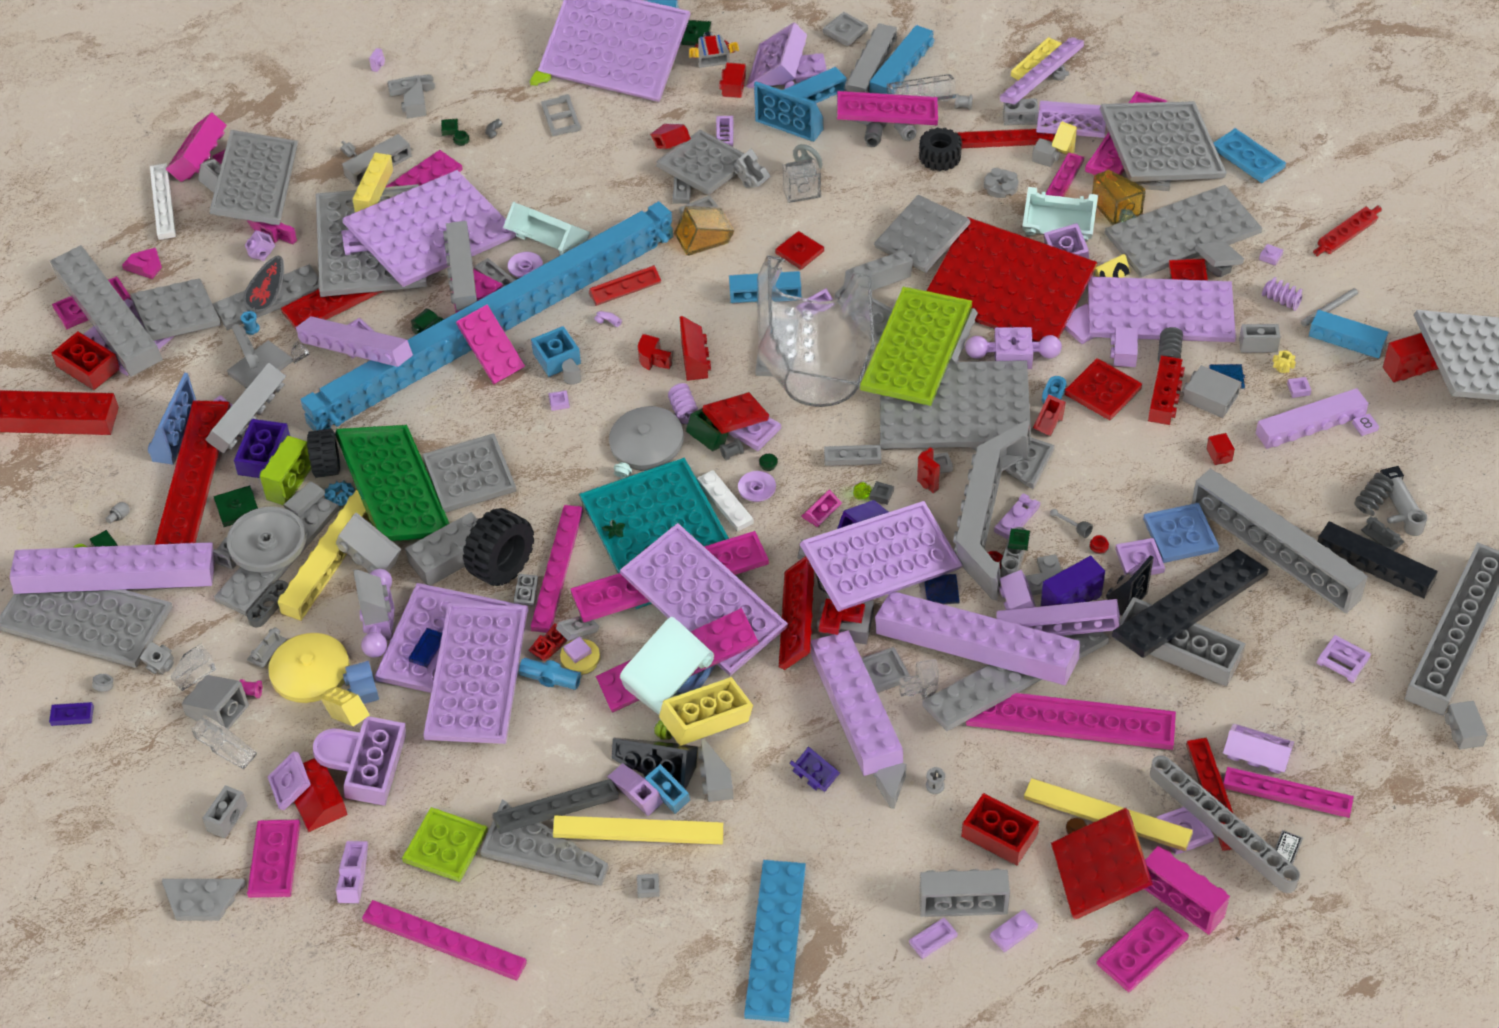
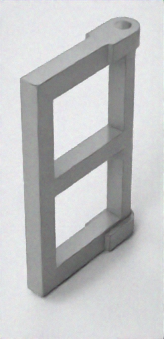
M566 94L541 101L552 137L581 130L570 95ZM567 102L569 111L553 115L549 114L548 106ZM572 116L573 125L554 129L553 120Z

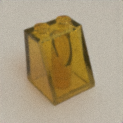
M1111 170L1094 175L1092 194L1098 195L1097 208L1111 225L1143 215L1146 193L1144 187Z
M685 206L674 234L685 254L690 256L728 244L734 234V228L722 208Z

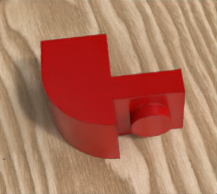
M642 334L637 346L641 366L647 370H651L652 366L670 370L672 366L671 352L660 349V338Z

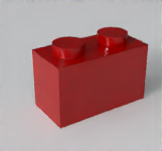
M726 62L725 69H722L721 77L723 80L719 81V90H722V97L742 98L746 80V64Z

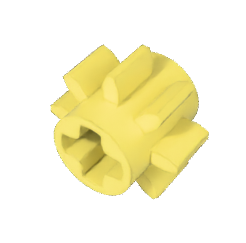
M1286 350L1279 351L1278 355L1273 356V368H1276L1277 371L1289 373L1290 368H1295V355L1292 356L1291 352Z

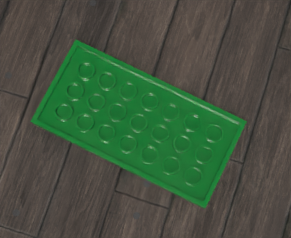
M407 425L336 429L335 436L372 526L391 541L423 539L450 524Z

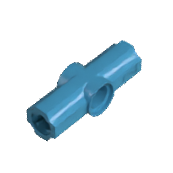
M524 658L521 660L518 671L519 675L536 679L546 687L559 685L576 690L581 680V672L562 668L559 663L552 660L543 663Z

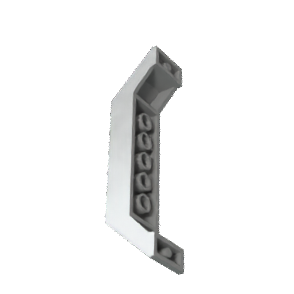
M1024 421L977 447L976 454L972 455L971 464L973 469H969L968 480L970 482L969 485L966 484L964 495L966 499L962 500L961 511L963 513L962 516H958L957 527H959V530L954 533L953 542L956 543L954 552L963 565L962 567L992 600H997L999 595V587L1001 585L1000 563L994 562L985 551L986 540L1002 471L1022 459H1028L1031 446L1030 421Z

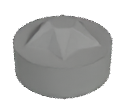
M98 674L93 677L92 687L97 691H109L113 687V678L108 674Z

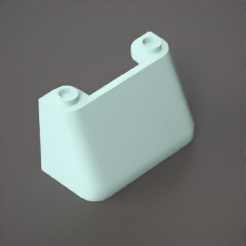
M1028 187L1022 226L1023 231L1027 235H1044L1045 232L1078 223L1084 240L1088 241V239L1092 238L1098 195L1089 194L1087 199H1084V196H1080V199L1045 195L1046 192L1040 194L1037 193V188Z
M670 617L621 672L620 679L626 690L659 715L663 701L672 698L698 667L701 669L709 667L714 660V654L678 620Z

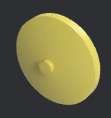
M306 633L287 640L277 648L269 662L268 672L271 684L279 695L293 702L311 703L320 701V698L325 695V691L332 687L341 688L345 682L343 674L346 673L345 667L350 666L345 647L337 639L321 633Z

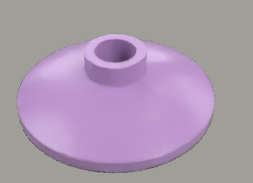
M521 252L510 258L508 270L513 276L520 278L542 266L543 261L535 253Z
M762 471L749 472L743 475L738 482L740 495L753 502L769 499L776 490L774 478Z

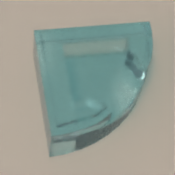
M1122 209L1119 223H1125L1126 220L1132 218L1135 219L1136 216L1133 211Z

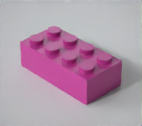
M210 112L193 126L166 170L180 182H183L185 179L189 180L195 172L199 173L201 163L207 161L211 156L209 152L216 148L218 145L216 141L223 137L225 134L224 129L227 125Z
M1157 846L1145 859L1153 885L1144 889L1210 935L1225 918L1230 896L1224 889L1216 887L1209 882L1204 875H1199L1192 870L1187 863L1176 859L1171 852Z

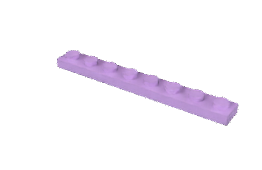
M1077 38L1067 39V41L1001 94L1000 101L1016 104L1083 48L1084 41Z

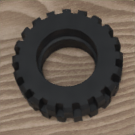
M505 508L492 509L490 512L483 514V517L476 521V525L472 526L471 532L465 540L463 561L466 570L471 575L491 586H501L511 582V579H515L518 576L517 574L524 569V565L528 562L529 555L533 550L534 531L529 521Z

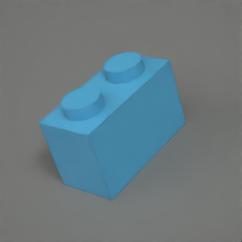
M661 764L645 777L659 792L663 803L674 814L690 801L689 793Z

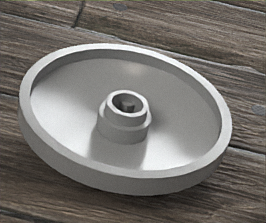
M655 406L640 407L625 413L614 423L609 435L610 448L617 461L627 463L630 468L638 470L652 469L668 463L678 454L684 441L683 428L676 415L667 409Z
M262 507L244 514L232 525L227 536V547L233 561L241 568L253 572H270L289 565L300 555L306 542V533L300 518L293 512L280 507Z

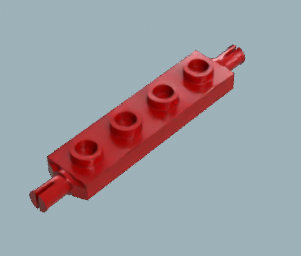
M1379 205L1372 210L1367 206L1362 208L1321 237L1318 241L1319 247L1313 250L1314 255L1319 256L1323 252L1331 254L1377 222L1379 218L1377 214L1382 211V208Z

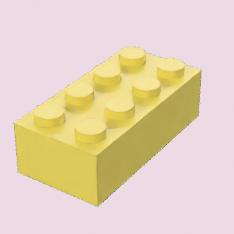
M730 677L664 700L659 718L677 743L682 746L748 722L753 704L734 679Z

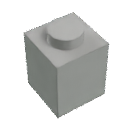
M1040 138L1033 148L1032 161L1051 167L1054 161H1058L1060 152H1058V148L1052 147L1053 142Z

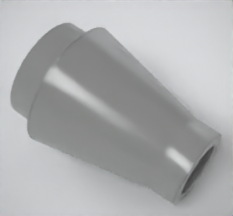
M904 123L894 124V128L897 129L903 140L911 141L915 138L917 132L913 125Z

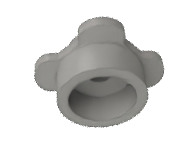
M1061 65L1053 72L1052 77L1057 81H1062L1069 75V71H1066L1065 66Z
M344 141L341 142L343 145L340 149L346 156H357L354 152L356 148L350 142L347 144Z

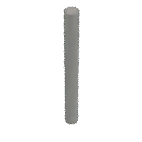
M1353 288L1319 310L1330 312L1357 295L1358 291ZM1317 311L1301 320L1302 326L1305 327L1312 323Z

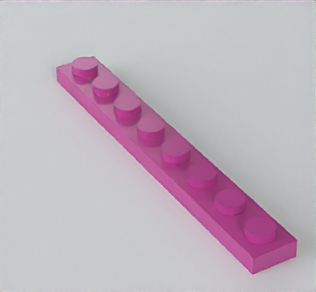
M564 505L531 622V631L547 633L553 626L583 514V507Z
M374 900L371 901L362 916L363 922L515 981L519 979L527 964L526 959Z

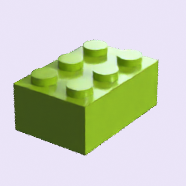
M287 435L285 440L280 443L278 450L271 456L269 463L260 473L266 500L284 505L294 496L311 471L307 441Z

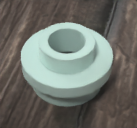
M620 462L614 465L613 469L616 476L626 478L631 475L632 469L627 463Z

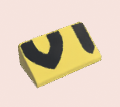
M1125 254L1095 269V277L1123 278L1130 274Z

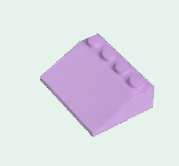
M795 22L759 44L746 85L748 88H754L755 81L768 86L783 85L796 77L803 47L806 44L807 34Z

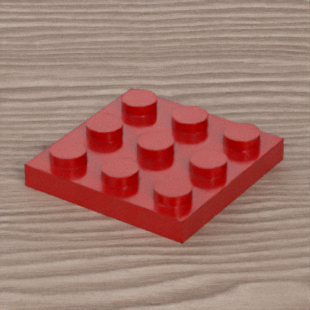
M1096 358L1065 389L1064 395L1110 421L1142 389L1143 383Z

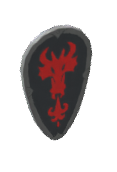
M277 255L267 261L248 284L243 300L245 306L250 311L255 313L266 312L276 303L284 277V261L281 256Z

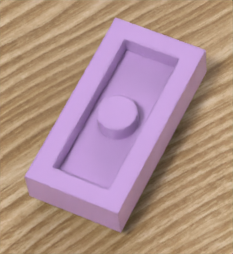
M1023 909L991 932L990 938L1005 953L1037 930L1038 924Z

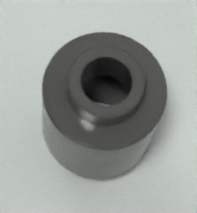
M871 122L866 127L864 139L870 147H876L881 142L883 126L880 123Z

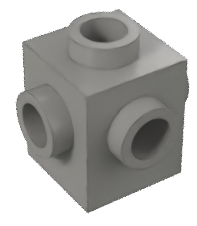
M150 642L140 656L141 661L147 665L145 668L154 674L159 672L163 675L174 664V657L171 654L172 650L163 644L158 646Z

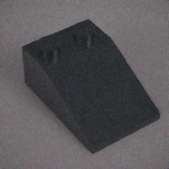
M1150 555L1130 569L1125 576L1122 575L1117 581V585L1108 590L1106 598L1107 600L1117 599L1121 616L1133 597L1142 600L1148 594L1153 556Z

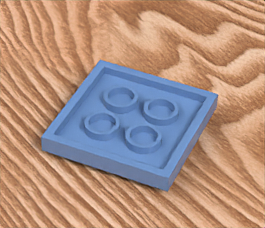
M1199 503L1147 513L1143 516L1150 536L1155 540L1163 563L1218 552L1219 545Z

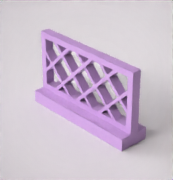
M1040 101L1037 132L1056 134L1062 121L1068 124L1073 122L1075 123L1073 126L1081 127L1082 130L1077 129V136L1104 138L1106 123L1100 111L1101 105Z

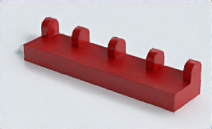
M655 265L591 287L589 295L597 306L659 284L661 279Z

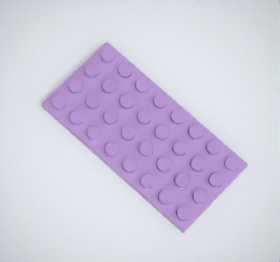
M1091 277L1088 283L1089 335H1092V337L1111 338V334H1115L1116 327L1138 328V339L1160 340L1162 330L1176 327L1182 330L1183 340L1235 342L1232 281Z
M925 501L805 539L800 543L801 548L838 612L956 571L963 566Z
M678 523L620 570V574L667 618L674 617L690 632L742 608L759 645L717 664L729 676L734 674L788 627L786 621Z
M448 603L423 734L424 740L506 744L526 624L527 606Z

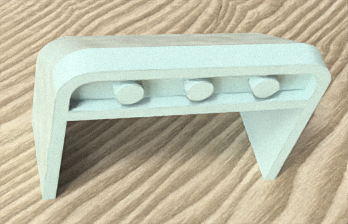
M515 202L512 203L503 226L507 230L516 232V237L524 240L528 237L556 248L560 251V255L584 243L590 232Z

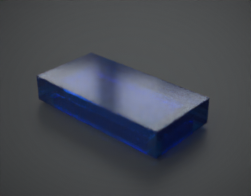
M426 628L408 657L409 662L427 668L440 647L443 633Z

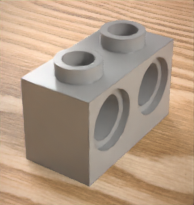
M1037 98L1021 99L1016 104L1003 102L1004 125H1037L1039 114Z

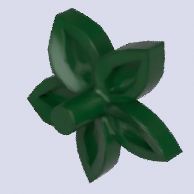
M611 520L610 526H604L602 530L609 532V539L614 535L623 537L622 530L625 524H616L614 520Z

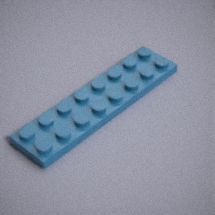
M763 860L744 1013L745 1019L789 1022L806 863Z

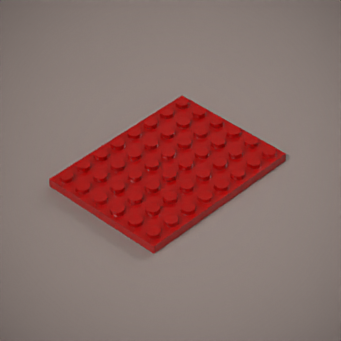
M967 217L971 223L952 243L926 291L971 300V309L974 308L978 312L975 322L993 329L1031 327L1032 342H1040L1043 337L1053 335L1059 339L1097 267V262Z

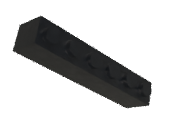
M1328 521L1318 537L1317 542L1329 548L1352 566L1425 599L1435 582L1437 570Z

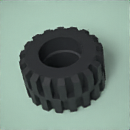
M944 127L925 131L919 141V160H921V164L933 171H947L949 168H955L959 161H961V137L958 136L957 132H953L952 129L948 130Z
M333 429L309 431L307 435L308 454L311 470L315 478L339 475L340 458Z

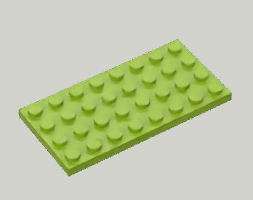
M903 286L862 379L860 390L931 406L972 307V301Z

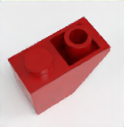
M663 124L650 134L657 149H669L691 140L685 124Z

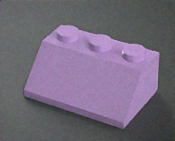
M1233 724L1229 731L1223 754H1226L1227 758L1239 761L1243 759L1248 761L1247 764L1260 767L1262 765L1268 767L1269 771L1280 774L1281 771L1285 772L1294 741Z

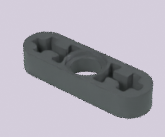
M279 580L274 582L248 611L247 618L252 627L263 626L279 608L278 599L288 588L286 581ZM267 601L274 602L273 605L269 607L264 606V603Z

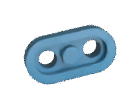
M1053 376L1048 380L1042 394L1043 404L1048 394L1062 399L1067 384L1063 377Z

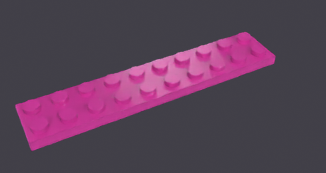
M755 531L705 546L734 575L769 564V559ZM620 573L570 588L583 623L650 602Z
M1015 693L1008 699L967 720L966 726L1173 750L1176 711Z

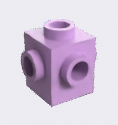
M256 230L247 240L245 247L251 258L264 261L275 245L269 234Z

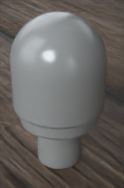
M119 502L109 511L110 515L106 517V521L111 524L114 520H122L130 511L128 504Z

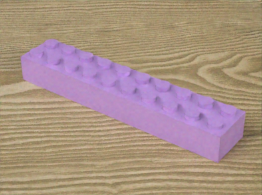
M213 543L15 550L10 581L14 594L212 586L215 566Z
M898 592L888 594L875 616L876 634L1066 685L1079 660L1080 641Z

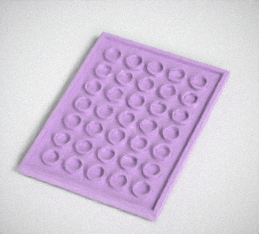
M564 0L538 71L549 73L553 77L660 102L691 13L687 10L643 0Z
M458 170L343 218V224L402 287L450 267L447 266L446 255H449V253L446 254L445 243H448V241H444L443 231H446V223L467 221L471 256H475L516 237V232L503 228L506 219Z

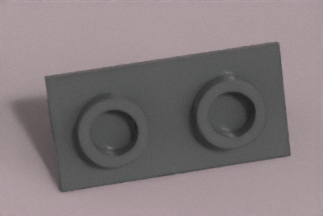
M1370 516L1366 521L1368 524L1361 529L1362 532L1377 543L1393 551L1404 543L1400 534L1395 533L1390 528H1385V525L1377 520L1376 517Z

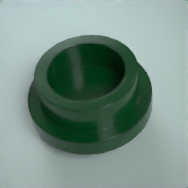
M463 130L455 132L453 136V142L459 146L466 145L470 141L469 135Z
M770 453L764 454L759 458V465L765 471L774 470L778 464L777 457Z

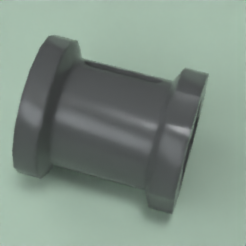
M738 438L729 444L720 445V451L725 460H729L730 457L736 454L744 453L742 443Z

